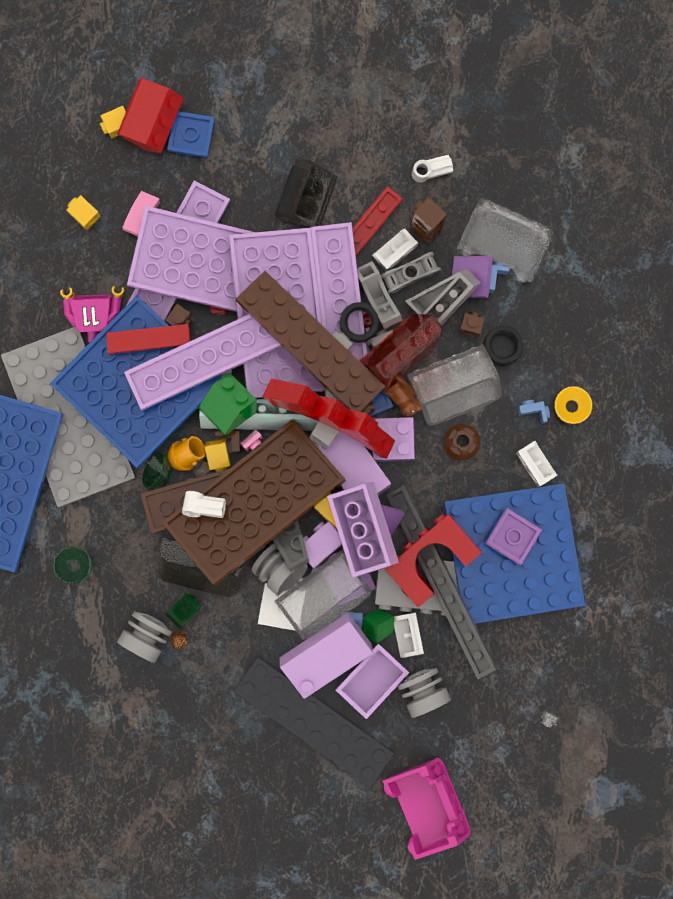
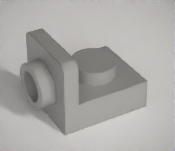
M369 327L365 328V333L368 332ZM385 329L376 333L377 337H373L366 343L367 346L371 345L372 349L375 350L394 342L396 336L393 330L387 331Z

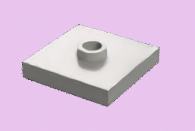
M265 583L258 624L299 631L306 590L292 588L286 594L277 597L267 587V583Z

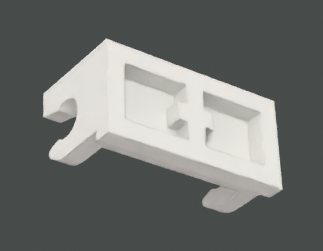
M402 229L375 252L372 257L387 272L417 247L418 242L406 229Z
M536 441L516 453L537 487L542 486L557 476Z
M416 613L395 616L394 628L400 658L424 654Z

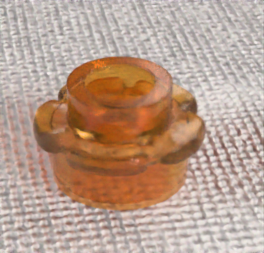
M180 630L177 633L171 634L173 649H180L182 651L183 646H187L186 635L181 634Z

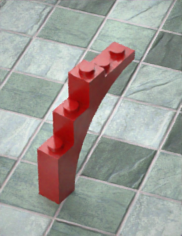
M271 378L262 396L275 407L304 415L349 436L381 458H388L395 443V440L378 426V422L369 414L350 410L337 399L318 396L306 385Z

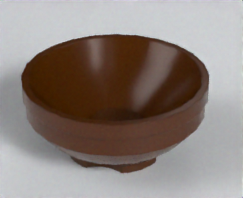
M468 424L453 425L446 431L443 439L446 453L458 461H466L474 457L481 444L478 432ZM465 435L469 439L466 447H460L457 444L458 436Z

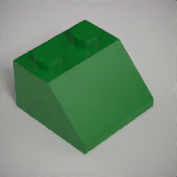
M228 373L212 385L198 408L226 436L257 413V400Z

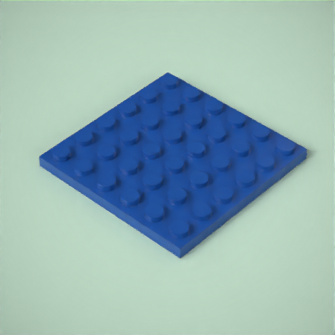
M138 296L50 383L137 469L192 415L212 385L223 378L221 375H218L142 411L124 372L175 348L108 354L106 333L169 326Z
M565 483L443 502L445 516L450 513L482 550V553L466 567L451 550L458 591L475 624L585 606ZM505 508L512 510L542 529L520 566L485 544Z

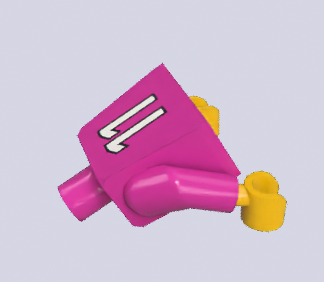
M113 286L112 295L75 296L72 288H69L70 294L65 295V291L62 289L60 294L64 298V315L71 325L77 328L78 332H87L88 342H91L120 313L121 298L124 296L123 287L121 293L117 294L115 293V286Z

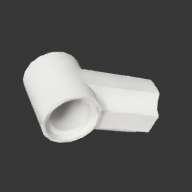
M449 155L430 160H419L412 169V177L416 182L421 183L430 178L453 173L451 158ZM422 167L426 170L427 174L420 175L416 169Z
M187 491L185 493L182 514L189 517L204 515L223 518L226 500L204 496L195 491Z

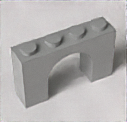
M444 561L458 589L454 562ZM387 567L378 570L375 605H379V609L391 610V606L400 607L399 611L412 612V608L420 609V613L432 614L433 610L441 611V615H445L435 593L421 606L417 607L385 570Z

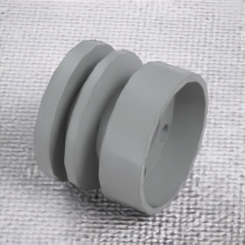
M273 543L256 560L252 567V572L259 576L262 582L268 581L267 587L279 597L286 594L300 581L308 566L305 564L290 572Z
M134 611L132 616L138 619L139 622L136 623L129 620L128 624L135 630L133 632L123 630L117 643L136 655L155 663L161 653L160 648L155 645L156 641L166 644L167 640L161 637L160 634L163 633L170 636L172 631L163 622L151 615Z
M437 667L418 671L406 677L403 682L397 685L399 690L409 688V691L403 693L402 697L412 696L414 699L406 705L412 718L430 712L451 701L446 687L439 689L435 687L436 684L442 681V678L431 679V676L438 673Z

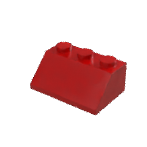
M140 78L117 134L147 152L161 153L184 97L167 87Z

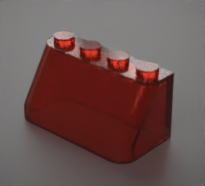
M413 314L359 360L385 385V388L380 393L387 392L397 381L399 382L433 352L442 331L441 324L435 315Z

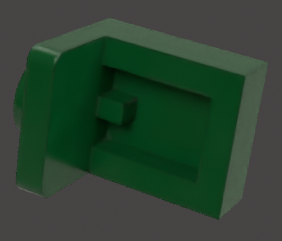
M185 593L165 615L180 629L199 611L201 605L196 597Z

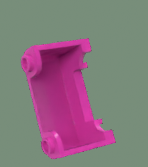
M440 758L429 760L383 780L385 793L392 798H398L413 834L408 842V850L413 855L414 860L458 846L470 836L469 823L446 767Z

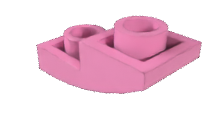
M141 191L125 220L123 230L138 236L145 206L157 208L160 204L159 198Z
M255 430L240 444L249 453L259 446L264 438Z

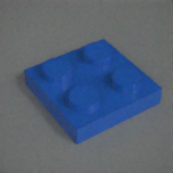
M178 111L170 132L168 152L208 158L215 118Z

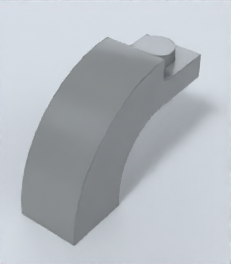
M373 261L357 268L359 284L369 305L377 312L382 327L386 329L403 321Z

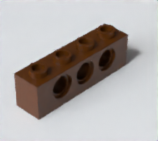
M428 197L425 201L420 200L414 207V212L412 213L413 220L411 221V231L427 246L440 235L447 216Z

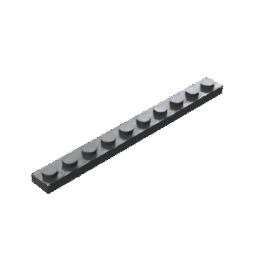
M402 485L386 496L392 508L400 509L405 513L400 524L409 542L412 541L415 544L420 539L418 535L427 527L407 487ZM435 543L426 545L420 550L417 558L477 679L481 680L497 671L498 668Z

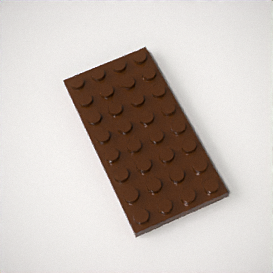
M292 419L199 492L204 496L226 500L223 518L204 515L189 517L182 514V506L161 523L215 587L346 480Z

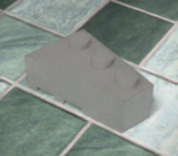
M465 269L409 298L406 302L435 330L452 316L479 287L481 282L468 269Z

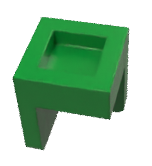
M379 608L363 617V633L368 639L379 643L393 634L394 616Z

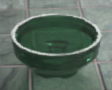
M157 453L148 461L142 476V484L145 488L155 490L165 486L170 481L172 468L167 456Z
M69 546L57 553L54 558L53 569L61 581L68 584H77L88 577L91 571V559L85 550ZM73 559L78 560L80 563L79 570L75 572L68 568V563Z

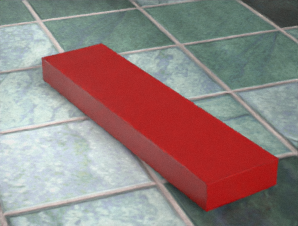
M388 186L352 228L355 257L403 201V198Z
M189 324L106 333L109 355L175 348L191 341Z

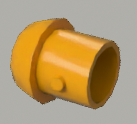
M194 436L188 439L184 438L182 441H176L168 450V462L178 471H188L197 465V461L205 457V445L202 440Z

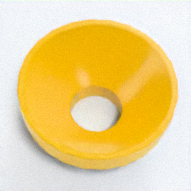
M567 387L555 399V412L566 423H581L591 413L592 400L589 394L582 388ZM568 401L577 403L578 408L576 412L571 413L567 411L566 403Z

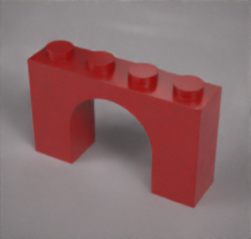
M450 513L447 516L442 514L434 521L436 525L431 530L428 528L424 529L418 535L420 539L415 544L411 541L402 548L404 553L397 557L399 563L388 566L385 569L417 607L421 606L434 594L433 589L417 570V556L423 547L433 543L443 544L453 551L465 567L482 553V550Z

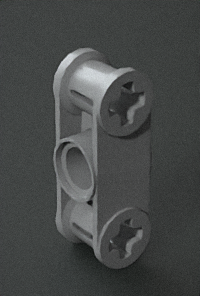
M426 253L416 260L381 274V278L388 288V294L396 293L404 287L442 271L433 258L434 253ZM412 269L415 271L416 276L408 277L405 271Z

